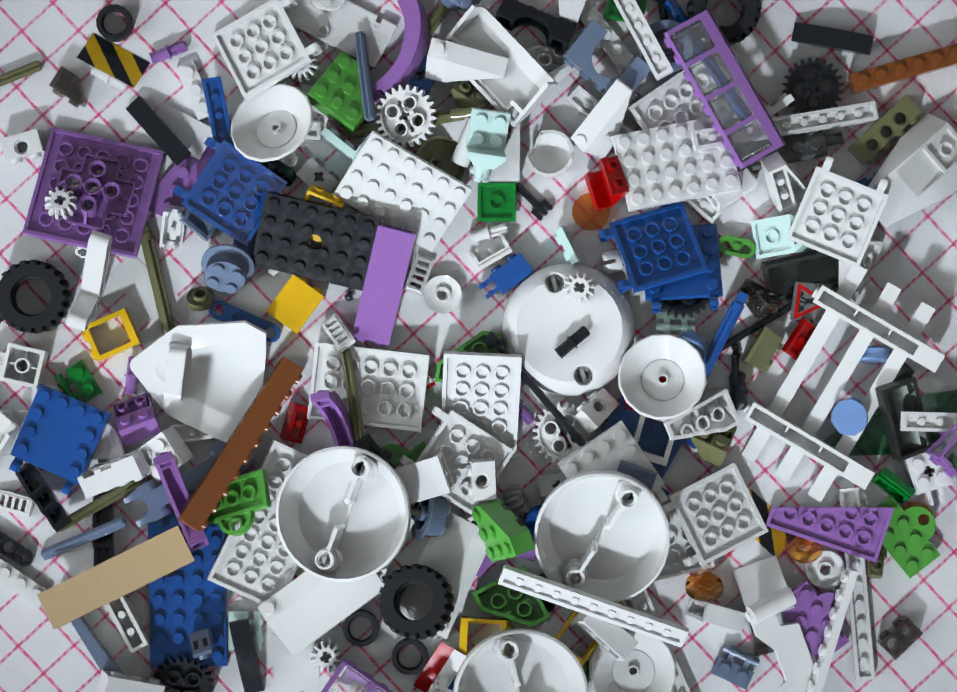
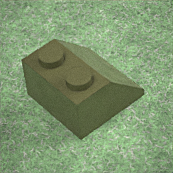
M762 327L742 358V361L760 372L768 371L773 363L771 358L774 353L778 354L783 347V344H781L783 339L769 328Z

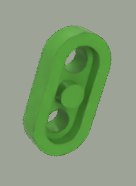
M725 235L718 240L719 252L724 255L747 259L752 257L756 250L755 244L749 239ZM724 242H729L730 247L728 249L723 247ZM743 246H747L749 248V251L747 253H744L742 251Z

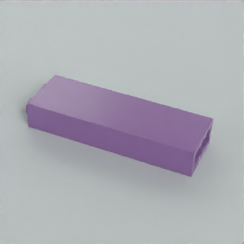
M379 223L352 333L356 340L361 342L373 341L375 345L381 347L390 345L415 243L416 231Z

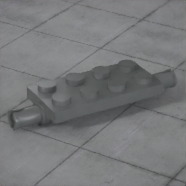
M822 130L783 136L786 145L770 154L778 151L788 164L828 156L827 146L844 144L842 132L825 135ZM769 139L745 143L746 149L742 153L746 160L768 149L772 144ZM760 159L751 164L753 171L762 169Z

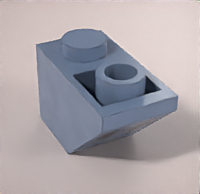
M210 627L189 634L193 658L199 657L200 660H203L213 655L216 646Z

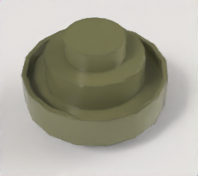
M195 287L186 296L187 305L195 311H205L210 309L215 303L214 292L208 287Z

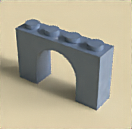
M594 19L590 20L561 56L565 59L563 62L572 69L575 67L579 71V76L584 80L588 81L589 79L594 83L593 87L600 93H603V91L606 93L618 78L634 92L651 71L649 65L636 56L616 78L601 76L593 66L592 54L595 47L608 31Z

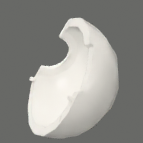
M553 129L543 130L537 136L536 143L533 149L528 152L525 160L529 168L537 175L546 178L558 177L570 168L574 160V147L569 137L564 133Z

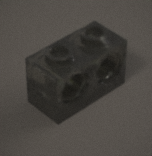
M905 615L902 617L898 616L892 622L893 626L889 630L885 629L878 636L879 640L877 643L894 660L901 656L923 634ZM908 624L910 627L909 632L902 634L901 627ZM890 638H895L896 645L889 648L887 641Z

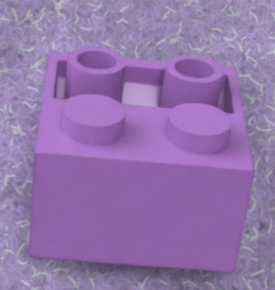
M149 392L113 405L118 432L126 446L162 432Z

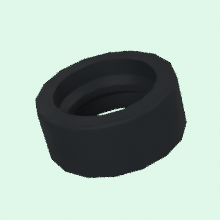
M110 4L98 13L96 27L105 39L112 42H120L131 35L134 28V20L131 13L125 7L118 4ZM112 12L121 13L126 19V27L119 34L108 33L104 27L105 17Z
M360 609L355 611L345 619L343 624L344 636L354 646H368L375 641L379 634V621L368 610ZM357 617H365L372 623V633L366 639H357L350 632V624Z
M402 639L393 648L392 663L396 670L404 675L418 674L427 664V648L418 639ZM407 645H413L421 652V661L412 668L403 666L398 657L400 650Z

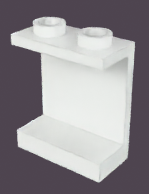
M443 452L436 453L431 458L411 464H400L395 468L406 486L410 504L448 494L455 488Z

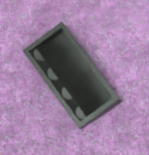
M817 250L761 262L770 302L786 299L785 297L794 292L795 282L832 284V288L839 285V259Z
M916 378L901 379L876 387L875 391L892 459L901 462L926 452L932 446L929 432L900 431L901 411L924 412Z

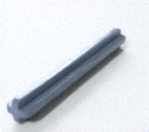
M359 31L354 34L364 119L373 121L376 119L366 35L363 31Z
M122 516L41 550V557L44 560H48L125 528L127 521Z

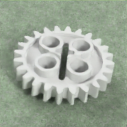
M399 85V91L391 88L392 94L385 93L387 99L380 98L383 105H377V108L381 111L375 113L376 116L380 117L376 123L382 125L378 131H385L382 136H389V140H395V143L398 145L402 142L403 148H406L408 143L410 147H414V142L421 145V138L427 141L426 134L432 135L433 132L430 128L436 127L432 122L433 120H438V118L433 116V113H436L438 110L431 108L435 102H428L431 96H424L425 90H421L418 93L417 86H414L412 91L411 85H406L405 89L402 85ZM413 98L415 104L410 109L407 106V101ZM393 107H396L398 110L395 117H392L390 114V110ZM405 113L410 114V116L407 117L408 120L403 119V117L406 116ZM418 116L423 118V123L420 126H417L415 123V119ZM401 124H404L406 131L401 135L398 129ZM410 124H411L412 127L414 128V130H415L414 132L411 131V126H410Z
M557 402L556 408L563 416L571 415L574 417L578 411L574 410L575 404L568 408L567 402L564 403L563 407ZM543 409L545 415H537L540 422H534L538 429H532L533 432L537 433V436H534L533 439L539 441L535 444V447H542L539 453L546 452V459L552 456L553 463L556 458L560 462L580 449L581 446L573 443L571 436L567 433L566 436L572 446L569 449L564 437L558 436L560 429L555 421V417L550 411L548 412ZM573 418L571 425L580 433L586 442L585 444L590 442L589 437H594L595 435L589 434ZM548 423H553L556 426V430L552 434H548L545 431V426ZM557 440H561L564 443V448L561 451H556L553 447L554 442Z

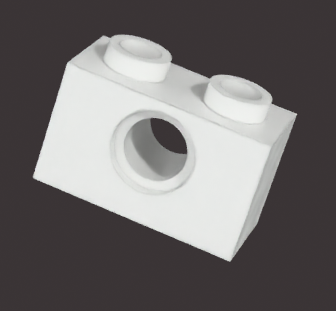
M38 129L0 139L5 160L9 163L12 162V165L22 163L25 158L30 157L31 160L42 157L41 154L45 153L41 132ZM22 143H27L28 149L21 153L19 146Z
M604 387L598 392L594 390L587 397L589 401L587 403L584 401L577 407L576 410L578 412L573 417L589 434L598 428L619 405Z
M492 458L469 459V465H466V475L469 477L470 484H467V495L473 501L496 499L495 461ZM480 475H484V482L481 484H477V477Z

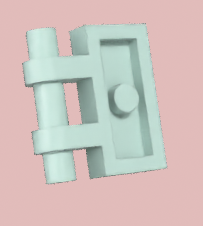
M564 225L557 228L554 237L559 245L562 244L565 250L563 255L566 261H570L572 265L579 262L581 259L577 248L574 247L570 239L569 232L566 231Z
M667 310L656 313V321L664 322V324L656 323V331H663L665 334H670V332L682 333L683 331L695 333V325L687 324L695 322L694 311L692 318L685 314L684 319H682L681 314H678L676 319L674 318V313L667 316ZM670 322H679L681 325L670 324Z
M248 611L228 612V650H234L229 622L248 618ZM254 611V619H249V624L254 625L253 640L255 650H261V642H263L261 625H263V619H261L260 611Z

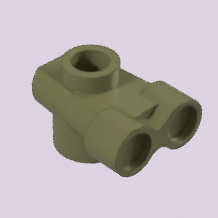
M881 548L877 562L867 560L866 575L868 577L882 578L884 560L887 559L886 549Z

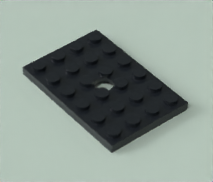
M267 190L252 256L254 265L362 291L380 217ZM312 235L320 236L323 241L322 246L319 248L310 247L308 238Z

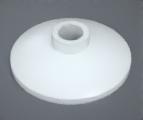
M439 275L428 281L423 296L426 305L432 311L445 314L458 307L462 298V291L455 279L446 275ZM441 291L446 292L445 298L439 297Z

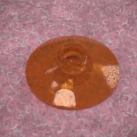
M789 534L785 540L786 553L794 561L811 563L822 555V544Z

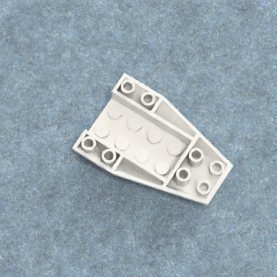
M929 113L900 137L868 185L869 188L876 190L881 178L889 180L884 194L889 195L879 218L880 223L884 227L894 224L952 195L957 190V133L948 122Z

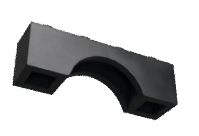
M503 0L495 17L510 31L524 25L539 29L545 35L547 46L562 53H565L576 26L568 21L554 17L552 14L540 11L533 6L521 3L518 0Z

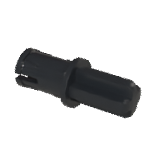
M582 326L573 335L567 336V340L554 349L555 352L562 359L572 349H577V345L590 335V332L585 326Z

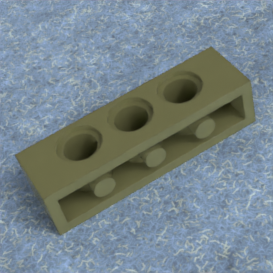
M905 95L848 148V151L862 165L866 163L872 164L878 158L876 154L880 150L886 151L892 145L890 141L894 137L897 139L906 132L904 128L908 124L912 126L920 119L918 115L922 111ZM896 114H901L904 117L902 124L896 122ZM882 127H887L890 130L889 137L882 135ZM868 140H873L876 143L875 150L868 148Z

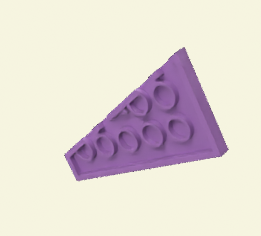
M207 146L200 160L189 155L178 166L175 164L156 185L150 211L163 216V211L168 204L184 207L181 205L184 199L172 191L176 185H179L189 192L215 150Z
M771 507L766 526L877 562L895 507Z

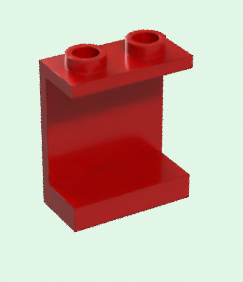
M618 156L601 158L602 169L584 175L595 211L613 208L630 191Z

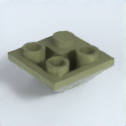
M469 80L457 81L451 90L457 107L469 108L484 105V108L487 109L490 105V102Z
M735 426L726 432L693 436L691 440L703 460L720 467L729 450L737 427Z

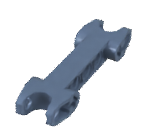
M220 441L208 448L207 451L211 458L180 474L188 493L197 489L226 444L225 442ZM254 458L249 459L246 465L242 464L239 469L241 471L240 475L256 463ZM154 479L137 487L135 491L123 499L125 504L136 500L144 501L147 504V514L136 522L138 528L159 521L172 513L168 505L170 501L163 484L158 487Z

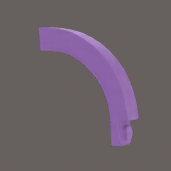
M422 0L397 1L404 17V41L393 66L381 79L372 85L374 104L380 102V98H384L386 92L392 94L391 88H395L397 91H399V85L405 88L422 63L429 34L427 13Z
M319 390L317 393L310 394L311 402L321 412L329 427L335 446L354 447L355 440L352 422L343 401L336 391ZM359 463L357 466L358 472L361 469L362 463Z
M162 452L153 458V462L176 518H178L190 497L172 452ZM178 520L191 552L209 545L204 530L201 529L199 532H196Z

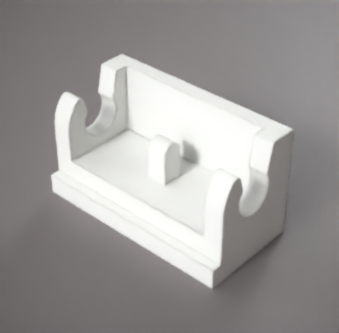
M169 204L165 208L162 217L159 247L165 248L167 245H173V249H177L179 245L183 244L185 225L179 220L186 208Z
M500 235L469 254L480 272L513 253L505 237Z

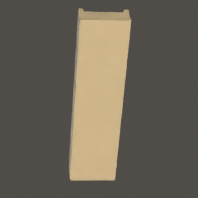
M176 526L37 594L55 630L194 562L195 558L179 526Z

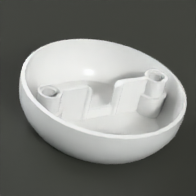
M571 263L551 265L528 276L509 298L502 320L504 347L510 354H522V368L542 391L558 396L588 394L608 384L617 376L624 354L634 343V317L625 294L618 292L617 284L607 275L592 267L581 264L572 265ZM576 271H580V278L586 272V281L591 277L593 278V281L588 284L596 285V288H589V291L594 292V296L586 294L589 298L588 302L584 296L581 297L582 304L578 303V297L572 303L573 295H570L568 298L565 297L570 290H563V287L570 286L564 280L572 281L569 277L570 273L576 279ZM550 279H551V282H552V285H553V288H554V289H551V288L549 287V281H550ZM577 282L574 284L576 286L574 287L575 292L579 291L582 293L584 291L582 289L585 288L583 283L579 284ZM582 326H585L590 335L577 345V349H572L561 359L554 349L567 340V336L570 337ZM584 370H585V371L587 372V374H588V378H587V379H586ZM578 372H580L582 381L577 377Z
M352 446L325 448L305 457L290 471L284 480L276 505L278 533L290 557L308 573L318 578L335 582L362 580L384 569L402 549L411 523L409 495L405 484L396 470L377 454ZM359 463H362L361 469L358 472L357 466ZM328 554L325 563H323V556Z
M612 470L585 471L560 483L543 502L534 527L535 553L540 567L549 580L618 603L644 591L660 574L665 565L670 546L669 523L657 497L646 485L636 478ZM633 493V498L628 499L630 494ZM580 573L581 578L575 580L577 575Z
M524 628L500 631L478 643L461 663L453 688V692H589L587 679L581 664L564 643L547 633ZM508 643L513 646V650L511 653L509 650Z

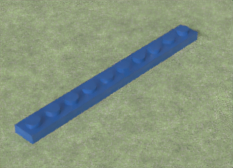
M221 76L202 79L201 83L212 137L218 143H221L224 139L234 146L230 136L231 126ZM253 237L246 247L233 239L234 246L243 249L252 258L254 251Z

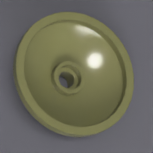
M434 135L428 137L427 141L423 140L421 145L417 147L415 155L430 164L433 161L434 166L461 181L465 167L451 161L458 143L444 135Z

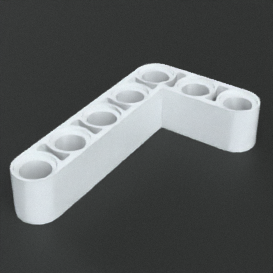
M93 230L90 235L81 291L68 315L67 326L86 331L101 302L113 236L96 230Z

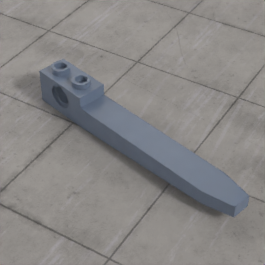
M82 616L72 621L73 627L100 670L123 673Z

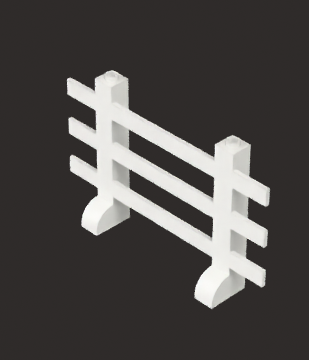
M856 266L851 267L837 292L824 285L821 288L817 286L812 295L815 298L813 302L826 309L820 322L769 408L754 401L753 404L749 403L743 412L746 414L744 419L756 425L757 428L741 455L755 462L770 435L780 439L791 447L774 475L786 482L789 481L804 454L824 465L808 495L820 502L837 474L866 489L876 471L867 464L849 456L864 429L855 436L843 434L836 447L815 436L873 337L894 350L862 402L868 413V422L879 405L875 388L893 382L907 357L934 373L945 357L944 353L918 340L936 310L933 307L921 302L905 331H902L884 320L900 294V288L888 282L871 312L850 301L868 271L861 266L859 268ZM839 318L860 330L803 427L800 428L783 418L782 415Z

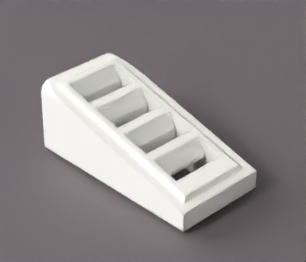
M417 253L404 290L423 296L435 260ZM418 261L429 263V267L418 264ZM416 267L426 270V274L415 271ZM414 275H417V276L423 277L424 280H423V281L417 280V279L413 278V276H414ZM411 282L422 285L421 289L410 285Z
M333 314L321 323V326L340 353L356 342L337 314Z
M0 489V501L2 494L6 495L4 504L0 505V510L31 517L34 501L29 496ZM9 496L13 497L11 506L7 507ZM18 498L20 499L18 508L15 509L16 499ZM24 500L27 501L25 511L21 510Z

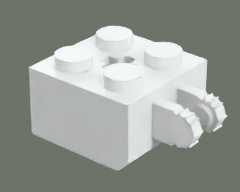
M8 343L6 353L0 352V357H5L4 363L0 364V369H2L0 380L38 389L40 384H42L49 351ZM26 361L28 367L23 371V367H20V365Z
M174 426L162 431L139 448L142 449L151 469L144 474L145 478L152 474L156 482L161 481L153 462V458L158 454L171 451L178 469L195 458Z
M937 447L934 452L941 453L943 447ZM923 452L903 460L909 485L916 490L914 495L925 493L929 506L934 505L931 494L933 490L937 491L939 501L944 503L946 500L942 488L953 485L952 478L943 472L944 468L933 464L929 460L930 456ZM926 466L931 468L930 475L924 474Z

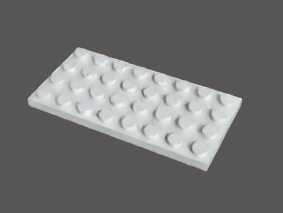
M273 440L260 469L266 470L271 507L255 512L254 523L244 535H227L207 580L260 604L292 581L299 565L290 557L281 542L276 524V505L284 480L290 471L308 455ZM240 521L235 523L236 531L240 528Z

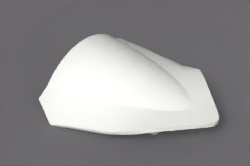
M246 320L177 325L135 356L130 362V368L167 415L226 443L263 386L267 331Z

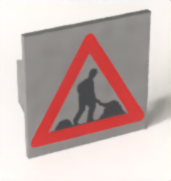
M795 282L790 319L801 320L804 318L808 321L820 322L826 309L813 302L815 298L812 295L817 286L821 288L824 285L832 290L833 285Z

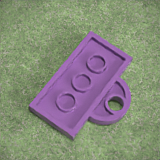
M804 580L792 589L796 598L795 608L784 611L782 614L789 623H799L808 650L814 659L818 661V649L820 644H823L825 638L824 629L830 622L829 613L831 603L835 600V592L822 591L816 594L807 580ZM842 630L834 653L850 642Z

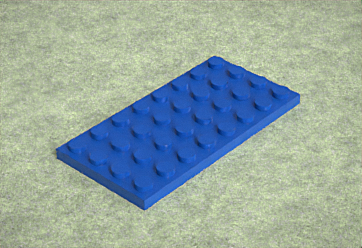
M171 513L159 521L149 523L148 540L171 528L180 527L175 513ZM218 523L204 529L209 545L191 552L195 558L194 562L178 569L177 573L171 577L163 576L149 583L150 668L158 667V665L163 667V660L169 663L170 656L176 660L178 654L181 656V659H184L187 654L188 659L191 660L193 654L189 634L210 627L216 650L211 657L202 660L201 666H228L227 588L207 580L226 540V533L221 530ZM199 657L195 658V662L200 660Z

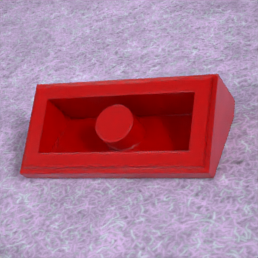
M289 402L280 433L281 439L302 444L309 420L307 419L308 406Z

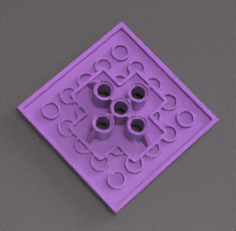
M52 127L24 224L23 235L87 249L90 235L93 230L113 236L110 254L137 259L161 170L164 151ZM97 170H102L101 174H94ZM74 183H78V184H79V185H78L77 187H75V188L70 187V186H72ZM56 186L59 187L60 191H62L64 186L67 188V192L72 190L74 192L73 196L77 197L78 200L75 203L77 204V210H72L73 216L66 214V220L61 215L58 220L55 219V214L50 216L48 214L49 210H46L44 206L47 203L45 202V197L50 196L49 190L56 192ZM93 187L98 188L95 192L89 191ZM111 191L117 192L114 196L108 195ZM87 205H93L89 210L84 209Z

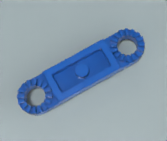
M216 300L209 309L211 317L221 322L246 320L265 331L270 327L275 328L277 331L276 336L272 339L266 337L267 342H276L281 336V330L276 324L226 302ZM218 304L224 307L223 314L219 316L213 312L214 307Z

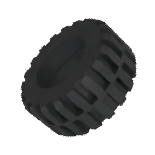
M689 0L687 4L688 20L705 11L708 0ZM739 0L742 5V13L739 20L730 26L719 25L730 46L743 41L757 26L762 8L760 0ZM701 20L692 24L701 39H705L708 44L714 43Z
M24 260L18 264L11 265L8 271L3 272L1 275L2 279L0 280V317L5 319L6 324L21 332L38 334L52 330L53 327L62 323L61 320L63 318H66L67 310L71 307L70 297H72V293L68 287L70 286L68 280L64 278L65 275L56 269L55 266L38 260ZM29 279L43 281L49 287L51 293L48 307L37 315L24 313L16 302L19 286Z
M419 564L405 565L400 570L396 569L391 572L392 576L384 580L385 585L379 591L381 598H378V604L381 607L379 613L383 616V621L390 627V630L400 636L414 640L433 637L437 635L438 631L444 630L446 628L444 625L450 622L452 618L450 617L451 612H454L455 608L453 606L455 597L452 594L451 585L446 581L447 579L438 571ZM413 584L425 585L433 594V607L430 613L421 620L408 619L400 609L402 593Z

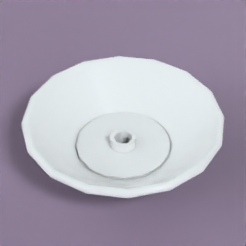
M274 84L252 98L244 99L238 105L231 120L230 136L236 150L247 159L259 162L279 160L293 153L306 140L312 127L313 108L307 95L297 87L286 84Z
M671 334L650 335L635 342L624 354L618 369L619 388L626 403L637 413L655 420L673 419L689 412L701 399L707 383L706 365L699 351L686 339ZM661 377L666 378L664 383L659 381Z
M623 628L630 631L638 642L624 661H616L598 645L594 649L589 660V681L593 692L672 691L676 680V663L670 648L664 641ZM632 667L637 669V673L635 675L631 674L630 669Z

